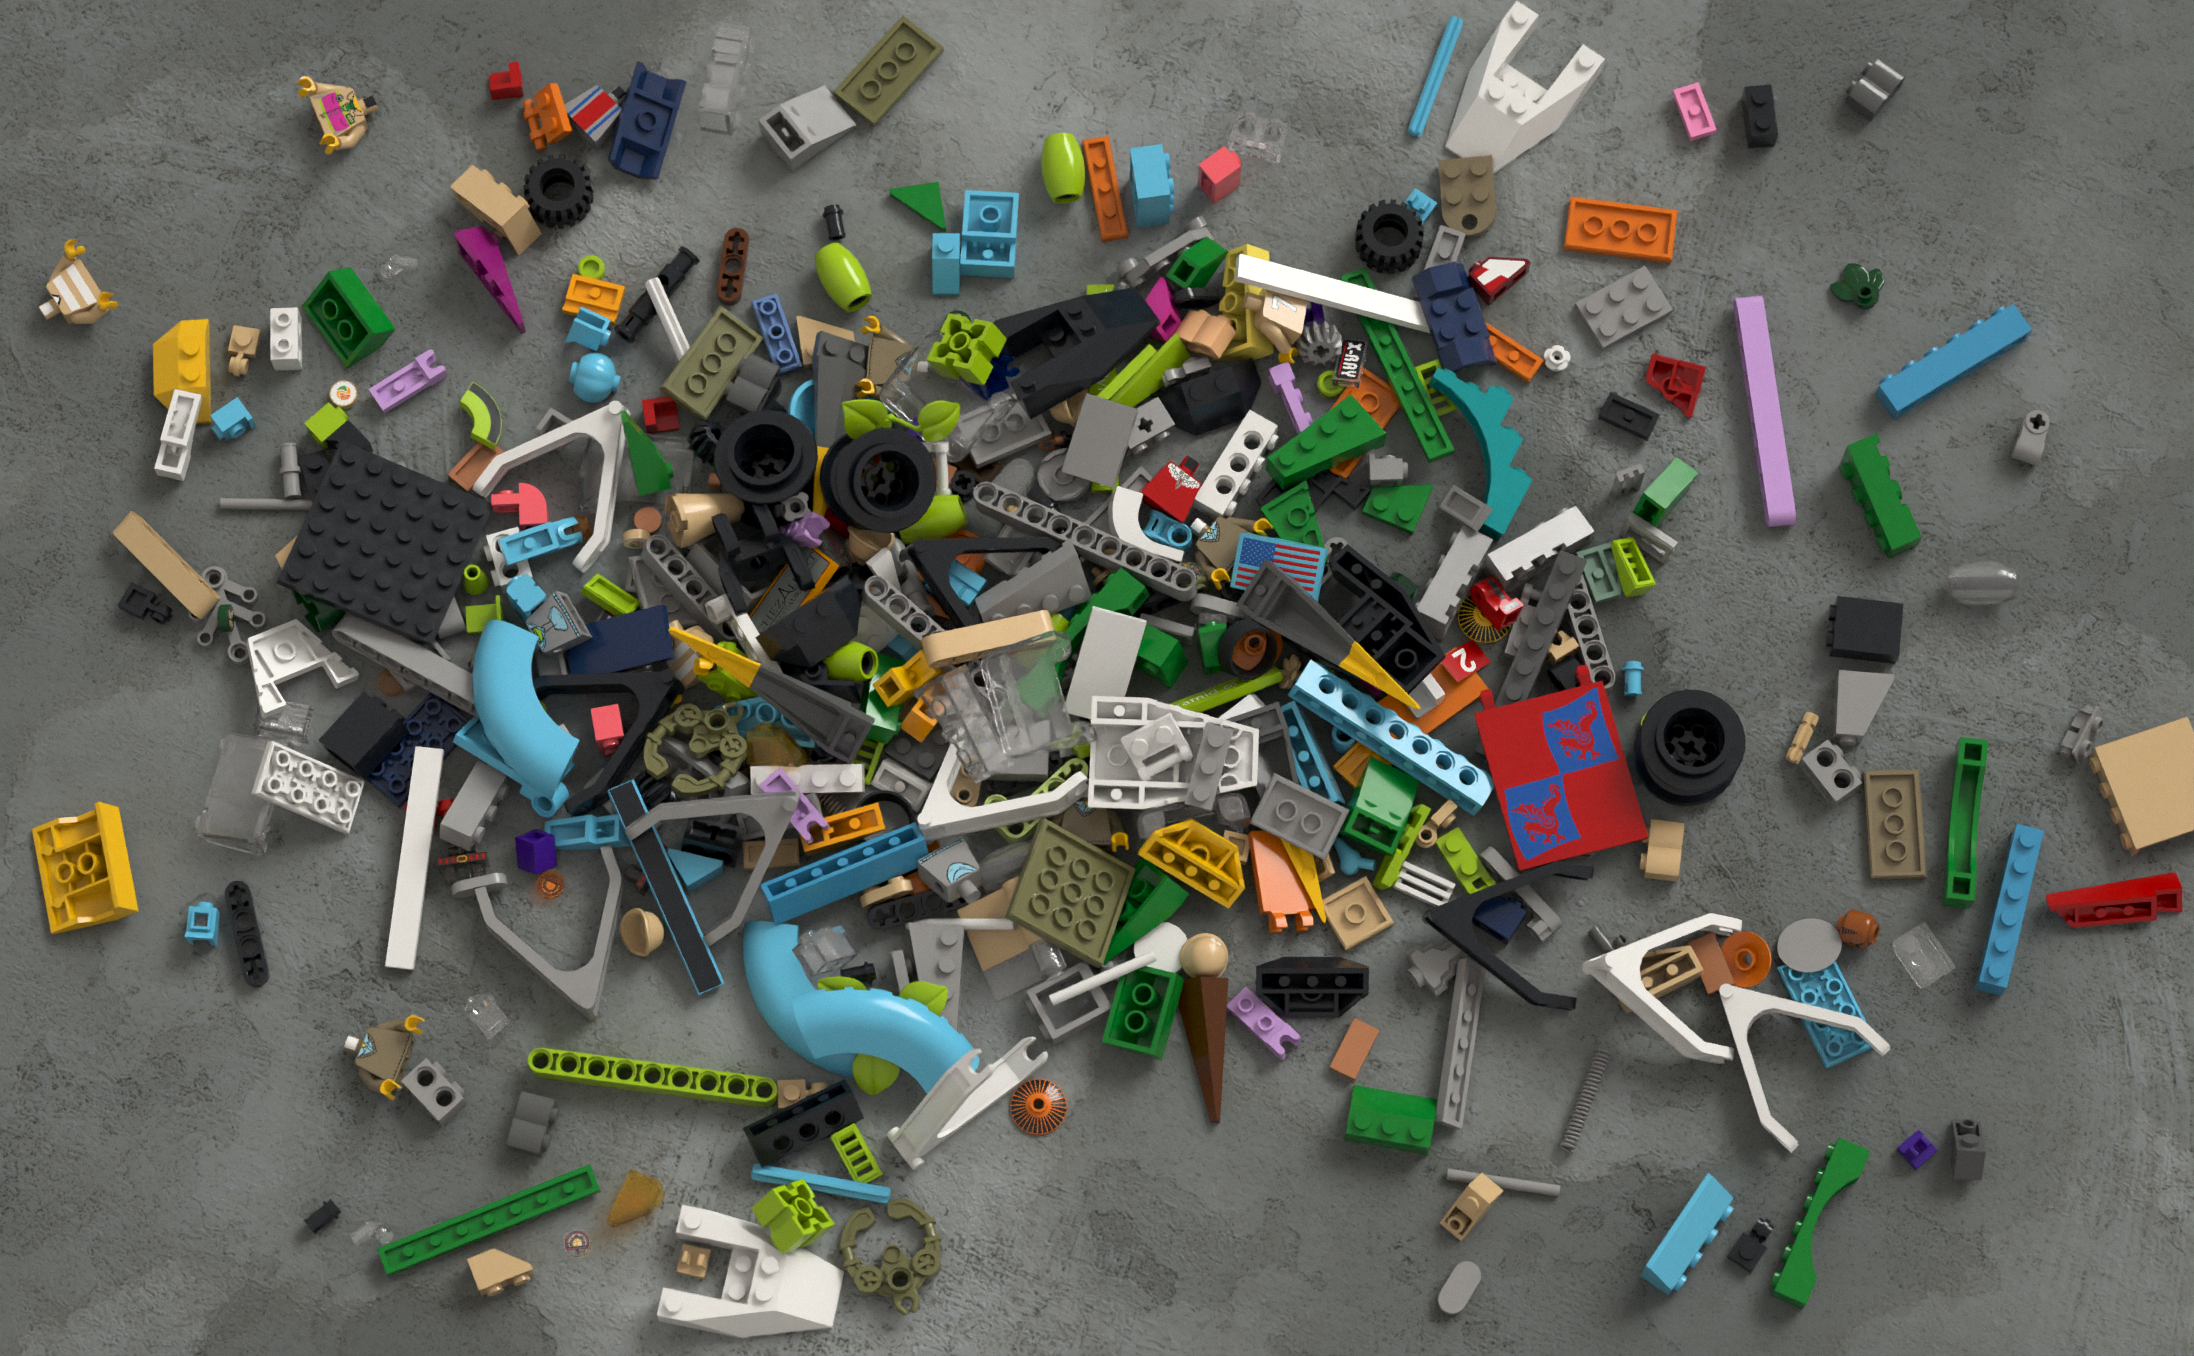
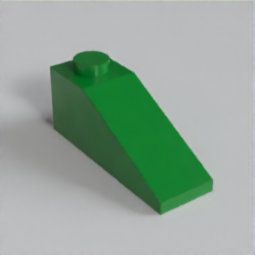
M621 411L622 425L639 496L671 489L669 479L674 478L671 462H665L662 452L626 411Z

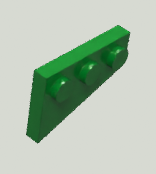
M1306 480L1260 508L1261 514L1273 526L1272 530L1278 538L1325 548ZM1326 556L1325 565L1328 564V557H1327V556Z

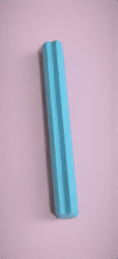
M1455 16L1449 18L1408 127V133L1412 136L1420 137L1423 133L1463 26L1461 18Z
M754 1164L751 1172V1178L761 1182L788 1186L791 1182L804 1179L812 1191L887 1204L890 1199V1188L768 1165L761 1167L760 1164Z

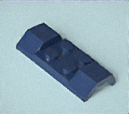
M639 61L636 63L630 87L627 88L613 136L614 141L608 158L614 169L639 179L657 180L659 178L687 81L664 78L648 71L643 63Z
M1450 262L1429 267L1413 276L1412 281L1442 368L1456 373L1463 368L1483 363L1490 366L1496 365L1497 361L1489 340L1490 335L1464 265Z

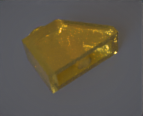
M761 722L757 723L756 727L746 731L747 764L800 767L810 762L808 754L783 727H773V723Z
M630 1169L607 1217L608 1225L616 1227L651 1214L654 1207L659 1208L665 1196V1192L662 1191V1182Z

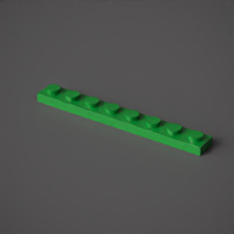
M1365 267L1340 276V281L1376 290ZM1356 314L1428 464L1453 455L1454 448L1393 323Z
M589 1164L379 1247L377 1250L387 1276H391L600 1193L601 1190Z

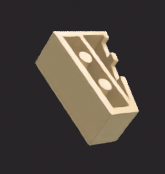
M471 165L450 186L458 202L482 223L485 221L496 229L494 233L497 237L502 239L505 236L516 254L520 255L542 234L528 211L530 205L519 195L517 197L513 196L512 191L504 183L497 184L487 170L483 169L480 171L474 165Z
M1691 945L1646 952L1640 965L1643 985L1656 999L1699 979L1704 970ZM1618 999L1626 1014L1632 1011Z

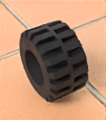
M553 154L548 155V160L544 161L541 158L537 160V167L532 165L529 168L530 175L526 174L524 178L525 185H523L525 198L530 205L531 215L533 217L536 216L539 223L542 224L546 221L547 227L550 228L557 224L558 229H564V224L568 223L572 227L575 225L576 219L581 222L585 218L584 212L589 213L591 210L590 204H593L594 197L588 171H585V167L581 162L576 163V158L570 156L567 160L564 154H559L558 158H554ZM565 182L574 187L571 195L564 200L553 201L543 195L545 190L553 183Z
M1391 199L1390 203L1387 204L1385 200H1380L1378 206L1373 203L1369 206L1368 211H1363L1361 219L1357 223L1355 248L1357 252H1360L1359 258L1361 261L1367 260V267L1372 269L1375 266L1379 273H1383V270H1388V274H1394L1395 269L1402 272L1405 271L1406 265L1411 267L1414 264L1415 258L1418 259L1424 238V226H1421V217H1416V210L1413 207L1408 210L1407 203L1402 202L1401 205H1398L1396 200ZM1392 227L1399 230L1404 235L1405 240L1396 246H1385L1376 240L1374 233L1381 228Z

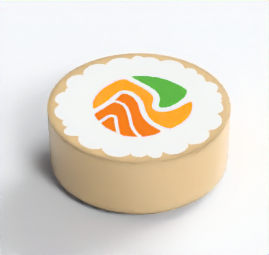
M342 380L336 382L331 387L330 398L334 406H339L341 409H349L357 402L358 393L354 384Z
M643 529L628 530L623 533V546L629 549H643L650 537V533Z

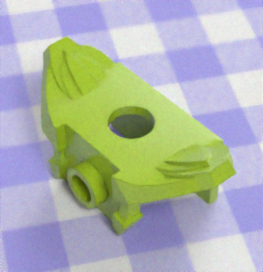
M721 641L717 645L748 658L746 654L736 648V643ZM718 665L717 670L710 671L707 676L698 675L699 680L705 683L709 689L716 691L724 697L727 702L760 697Z

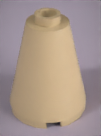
M731 494L667 495L665 499V513L671 512V521L667 522L675 545L677 547L681 546L680 548L688 547L716 533L711 516L723 513L727 516L730 524L741 520V514L745 512L743 501Z

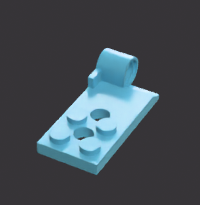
M474 716L456 733L453 743L522 785L520 794L531 800L534 811L540 816H553L563 806V803L569 799V791L562 782L551 799L524 782L523 778L514 769L508 768L502 756L488 741L479 718ZM570 763L563 779L575 768L576 764Z

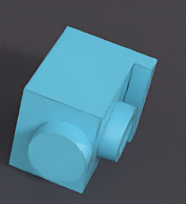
M238 397L210 415L214 423L211 429L219 440L224 438L227 441L230 438H237L245 432L246 427L249 426L252 430L256 427L253 417Z

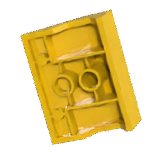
M97 802L94 803L95 810L77 817L57 818L32 829L51 934L115 921L139 911L119 807Z

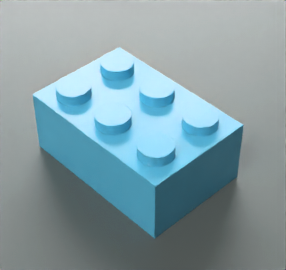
M1162 144L1130 148L1129 180L1137 228L1169 224V215L1174 214L1173 194H1175L1173 178H1170L1169 153L1163 152Z

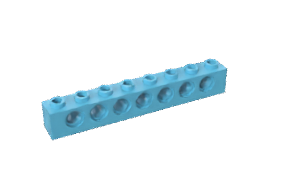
M1310 660L1287 695L1448 800H1452L1457 806L1472 816H1475L1494 788L1492 777L1487 771L1478 769L1469 763L1464 756L1455 754L1446 748L1441 741L1432 739L1421 732L1418 726L1404 721L1393 710L1384 708L1375 702L1370 695L1361 693L1352 687L1347 680L1338 678L1330 673L1322 664ZM1319 687L1324 688L1328 694L1323 693ZM1343 702L1347 703L1351 707V709L1346 708L1343 705ZM1366 718H1370L1374 724L1369 723ZM1390 733L1395 734L1398 739L1391 737ZM1413 748L1418 749V750L1420 751L1421 755H1420V754H1417V753L1413 750ZM1436 763L1441 764L1444 767V770L1440 769ZM1460 778L1464 779L1468 785L1463 784Z

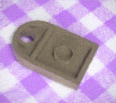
M1492 155L1438 160L1442 216L1446 226L1466 233L1465 238H1474L1486 233L1492 227L1496 218ZM1469 217L1475 218L1478 221L1477 226L1471 230H1467L1462 226L1464 220Z

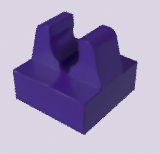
M1919 1129L1896 1149L1915 1171L1938 1151Z

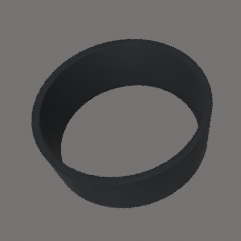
M1243 619L1231 625L1221 637L1217 650L1218 662L1226 673L1244 680H1253L1265 674L1272 666L1277 654V643L1273 634L1264 625L1253 619ZM1252 631H1264L1267 637V646L1262 659L1251 670L1237 673L1232 664V655L1236 644L1244 635Z
M881 790L870 793L856 807L860 808L879 801H890L898 804L905 810L909 818V824L915 821L914 812L909 802L903 796L893 791Z

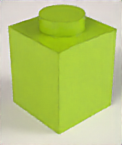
M328 402L308 419L304 425L307 432L326 451L328 449L326 439L341 427L349 417L339 406L334 408Z

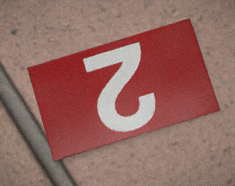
M1470 640L1448 653L1441 662L1457 682L1491 663L1474 640Z

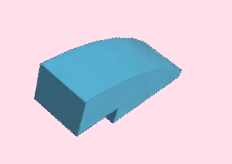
M617 814L601 817L584 815L545 821L544 832L555 836L556 850L600 849V847L611 844L612 848L631 846Z

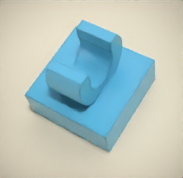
M1416 188L1405 201L1407 209L1409 210L1413 207L1416 210V217H1421V226H1423L1437 207V202Z

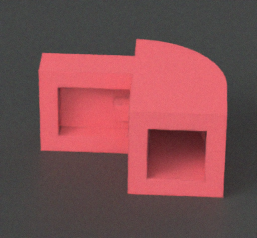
M519 483V493L503 490L498 492V494H491L494 513L519 512L521 531L549 522V512L545 498L536 487L530 484Z

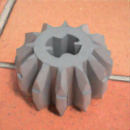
M1326 320L1321 324H1317L1314 321L1311 327L1304 325L1303 332L1297 339V352L1301 355L1304 363L1311 362L1313 367L1317 363H1322L1325 366L1328 360L1335 362L1336 355L1341 354L1343 340L1335 324L1328 325Z

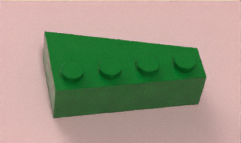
M1349 395L1267 457L1266 471L1284 490L1314 477L1316 473L1326 469H1333L1344 461L1351 458L1356 459L1363 456V453L1383 447L1387 433L1352 395Z
M1876 433L1848 445L1839 469L1842 477L1845 480H1849L1853 488L1851 492L1855 502L1861 504L1865 511L1863 516L1869 528L1873 527L1877 535L1875 539L1881 552L1885 551L1887 557L1890 558L1918 546L1922 537L1908 504H1901L1900 502L1902 500L1901 488L1898 481L1891 480L1890 462L1887 455L1881 456L1876 445L1880 443V439Z
M1087 601L1080 603V605L1077 607V609L1071 616L1070 620L1076 614L1082 613V611L1087 607ZM1146 623L1134 667L1171 689L1189 662L1179 640Z

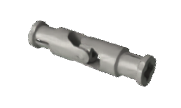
M893 532L895 542L890 552L901 592L931 618L935 614V609L927 601V592L914 564L905 555L906 546L903 540L899 539L896 532Z

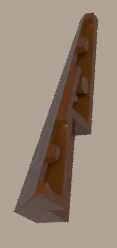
M1200 976L1184 979L1178 1006L1205 1099L1210 1123H1220L1228 978Z

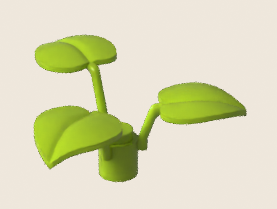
M858 399L842 402L844 428L852 439H856L863 433L881 427L891 428L892 422H895L915 432L922 431V438L926 442H937L947 437L953 431L960 416V405L958 402L934 401L922 408L917 419L920 426H915L895 417L892 413L888 414L884 404L877 400ZM876 456L869 460L870 464L876 461ZM888 461L886 465L889 472L894 468L893 461ZM871 475L870 479L877 483L878 478Z
M833 976L817 981L819 990H844L845 987H853V990H867L863 983L849 977ZM917 981L903 987L898 997L906 1000L908 998L926 1005L929 1011L940 1016L947 1002L948 989L946 986ZM860 1053L854 1058L852 1070L855 1081L864 1092L870 1095H876L892 1085L899 1075V1066L885 1059Z

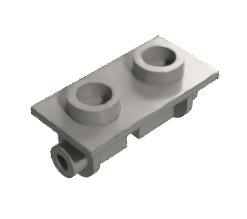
M2087 705L2080 708L2071 724V727L2079 730V732L2075 733L2068 730L2060 745V754L2067 758L2073 755L2078 765L2081 764L2084 757L2089 755L2095 735L2099 734L2103 729L2104 717L2099 706H2096L2095 709Z

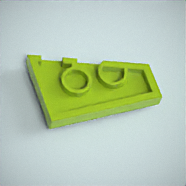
M1423 804L1411 808L1404 833L1394 855L1384 856L1373 881V887L1382 891L1396 884L1400 876L1399 870L1407 858L1431 808Z

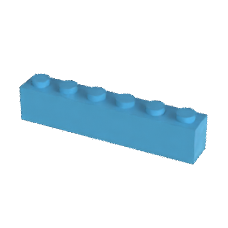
M2013 304L2008 308L2004 306L1998 308L1991 314V318L1983 322L1981 319L1973 323L1965 334L1960 335V333L1953 335L1946 341L1947 344L1940 349L1937 346L1930 349L1924 354L1925 358L1917 363L1915 360H1912L1901 368L1902 372L1895 376L1889 374L1881 379L1876 396L1893 420L2026 341L2032 329L2016 306Z
M914 822L760 884L766 908L775 925L914 870L918 868L917 860L929 853L925 838Z
M2016 824L2011 832L1974 989L2002 996L2007 989L2042 842L2043 830Z

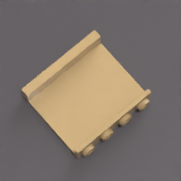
M2188 717L2094 748L2090 754L2091 758H2089L2090 767L2093 773H2097L2099 776L2101 794L2104 799L2108 798L2111 806V819L2114 824L2119 825L2122 833L2120 834L2121 843L2125 850H2129L2131 856L2137 855L2142 848L2194 831V731Z

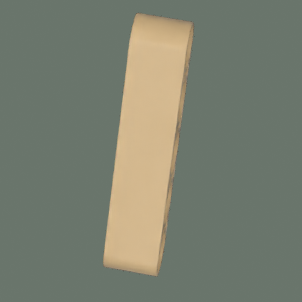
M130 511L114 529L113 534L196 617L203 620L219 602L220 596L138 514Z
M1042 610L931 634L921 640L928 667L939 668L1048 644L1054 641L1057 636L1049 611Z

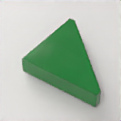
M939 182L889 189L891 197L899 200L924 220L926 219L934 224L942 232L946 231Z

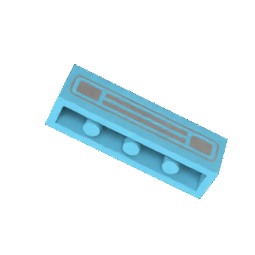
M1294 700L1281 706L1288 726L1297 777L1301 786L1340 806L1345 805L1346 803L1303 705Z

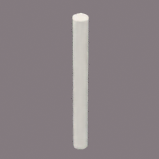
M1007 918L920 919L910 922L964 926V930H1015L1016 923ZM906 923V930H909L908 923Z
M1152 950L1049 995L1050 1000L1054 1006L1157 961Z

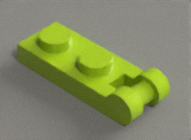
M1459 827L1436 840L1435 846L1467 895L1496 884ZM1481 880L1484 886L1476 889L1473 884Z

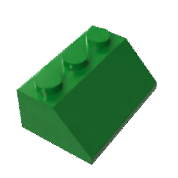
M351 267L329 271L302 305L346 368L353 366L382 347L396 330Z
M1148 966L1119 977L1102 1043L1136 1055L1162 1061L1184 979L1177 973Z
M1354 1085L1344 1140L1428 1155L1435 1121L1437 1099Z

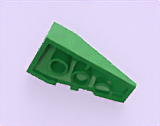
M1143 857L1133 867L1136 870L1103 965L1171 917L1182 906L1184 900L1189 895L1187 891L1155 864Z

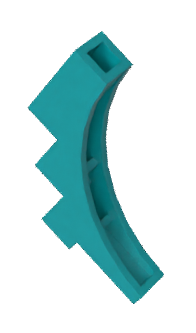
M1437 368L1428 384L1445 395L1462 412L1473 428L1482 450L1486 471V491L1483 503L1493 510L1479 531L1499 541L1533 480L1528 477L1527 472L1509 466L1524 439L1519 436L1516 430L1500 426L1514 397L1510 396V393L1500 386L1494 387L1490 385L1487 391L1483 393L1479 386L1471 382H1463L1457 378L1454 372L1448 369Z

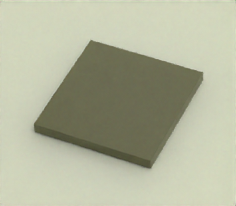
M1043 818L1039 820L1005 918L1092 966L1099 968L1103 965L1136 869Z

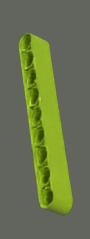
M536 1048L528 1056V1065L532 1074L541 1079L761 1108L773 1106L778 1099L777 1086L772 1079L767 1077L548 1048ZM544 1057L549 1060L548 1065L543 1069H538L534 1066L535 1061L539 1058ZM566 1062H575L577 1066L574 1071L567 1073L562 1070ZM595 1065H602L605 1067L602 1075L593 1076L590 1074L591 1068ZM628 1068L633 1071L632 1076L627 1080L618 1078V1073L622 1069ZM649 1073H659L661 1077L658 1082L651 1084L646 1081ZM679 1076H685L689 1079L684 1087L675 1086L673 1084L674 1080ZM711 1079L717 1083L716 1087L711 1091L701 1088L702 1083L706 1080ZM735 1083H740L745 1087L744 1091L737 1095L732 1094L729 1089ZM762 1087H769L773 1092L770 1097L761 1098L757 1095L758 1090Z

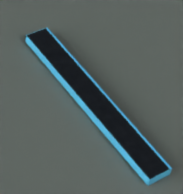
M634 779L607 791L624 831L632 822L648 812ZM653 825L633 840H630L628 837L697 995L699 996L724 985L723 978L708 945L702 938V931L655 826Z

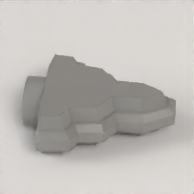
M1450 941L1442 946L1434 943L1425 947L1416 945L1405 951L1412 966L1407 969V973L1418 989L1426 986L1438 997L1447 990V982L1455 976V967L1458 965V960L1466 958L1467 954Z

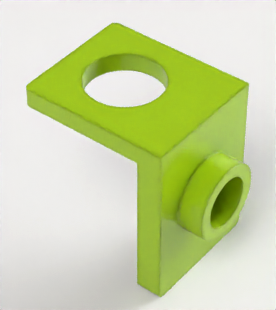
M496 595V604L465 607L468 634L482 633L486 623L490 620L504 621L503 604L500 595Z

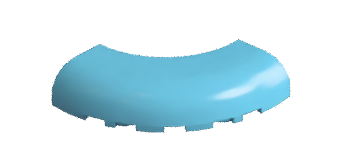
M490 620L486 623L480 636L474 657L472 681L477 715L480 717L488 741L502 756L508 768L514 769L523 778L524 782L552 799L576 754L580 740L561 729L548 716L537 698L532 681L531 663L539 636L505 621Z
M769 921L746 922L743 932L745 974L751 995L764 1020L788 1048H791L807 1062L813 1063L829 1073L855 1080L852 1065L858 1053L833 1054L815 1059L797 1025L792 1008V997L816 991L807 978L800 961V932L798 925L784 923L775 925L774 922Z
M845 987L844 990L827 991L826 989H821L792 997V1008L797 1025L815 1059L841 1053H860L876 1056L890 1061L907 1071L923 1087L926 1094L930 1092L950 1067L967 1052L974 1050L963 1034L958 1033L948 1024L946 1018L937 1016L929 1011L926 1005L911 998L906 1000L893 996L892 992L874 988H870V991L853 990V987ZM978 1056L975 1057L971 1063L972 1069L974 1071L978 1068L979 1065Z

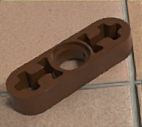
M741 228L730 229L724 237L717 295L719 301L727 306L737 304L742 297L749 238L748 234ZM735 237H740L741 242L738 244V254L733 253L732 241L735 240ZM730 261H737L740 263L741 268L735 273H730L725 269V266ZM728 280H733V291L736 292L732 293L731 297H726L725 292H723L728 290Z

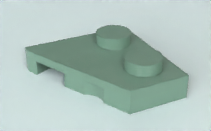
M1611 542L1575 553V556L1587 561L1582 573L1593 605L1617 599L1621 595L1622 586L1610 545Z

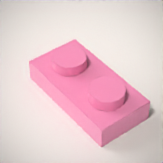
M1699 82L1673 90L1672 95L1690 141L1716 134L1717 129Z

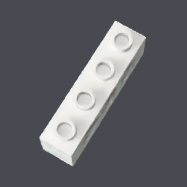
M1249 410L1198 491L1193 507L1215 520L1218 517H1231L1238 505L1235 501L1239 494L1245 495L1252 481L1249 478L1254 471L1258 473L1265 462L1264 454L1268 449L1272 451L1279 440V436H1277L1278 425ZM1253 441L1256 442L1259 445V447L1257 449L1250 450L1246 448L1245 444L1247 442ZM1238 463L1242 464L1245 469L1241 472H1236L1231 469V466ZM1227 486L1231 489V492L1221 494L1217 491V488Z

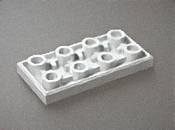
M1095 606L1092 607L1063 712L1091 719L1092 696L1125 697L1145 630L1146 620Z
M268 741L251 794L345 834L350 831L365 781L274 741Z

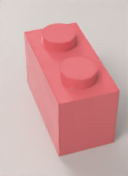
M1225 146L1199 164L1198 185L1213 204L1240 186L1241 160L1235 152H1229Z
M618 704L591 709L595 738L600 756L612 757L625 737Z

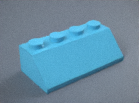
M1709 1173L1706 1175L1646 1264L1640 1276L1667 1295H1670L1673 1289L1676 1291L1680 1290L1687 1279L1683 1275L1688 1266L1694 1269L1703 1255L1699 1252L1704 1242L1710 1245L1718 1233L1714 1227L1719 1220L1725 1222L1734 1209L1730 1206L1733 1197Z

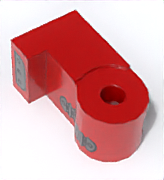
M1487 577L1470 587L1472 601L1497 631L1516 622L1524 605L1518 598L1512 600L1502 589L1498 580L1494 577Z

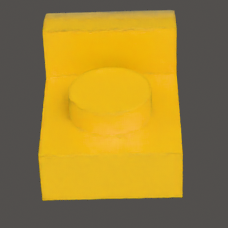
M922 649L903 666L891 668L873 684V687L887 707L896 706L908 701L927 688V683L937 676L941 669L928 667Z

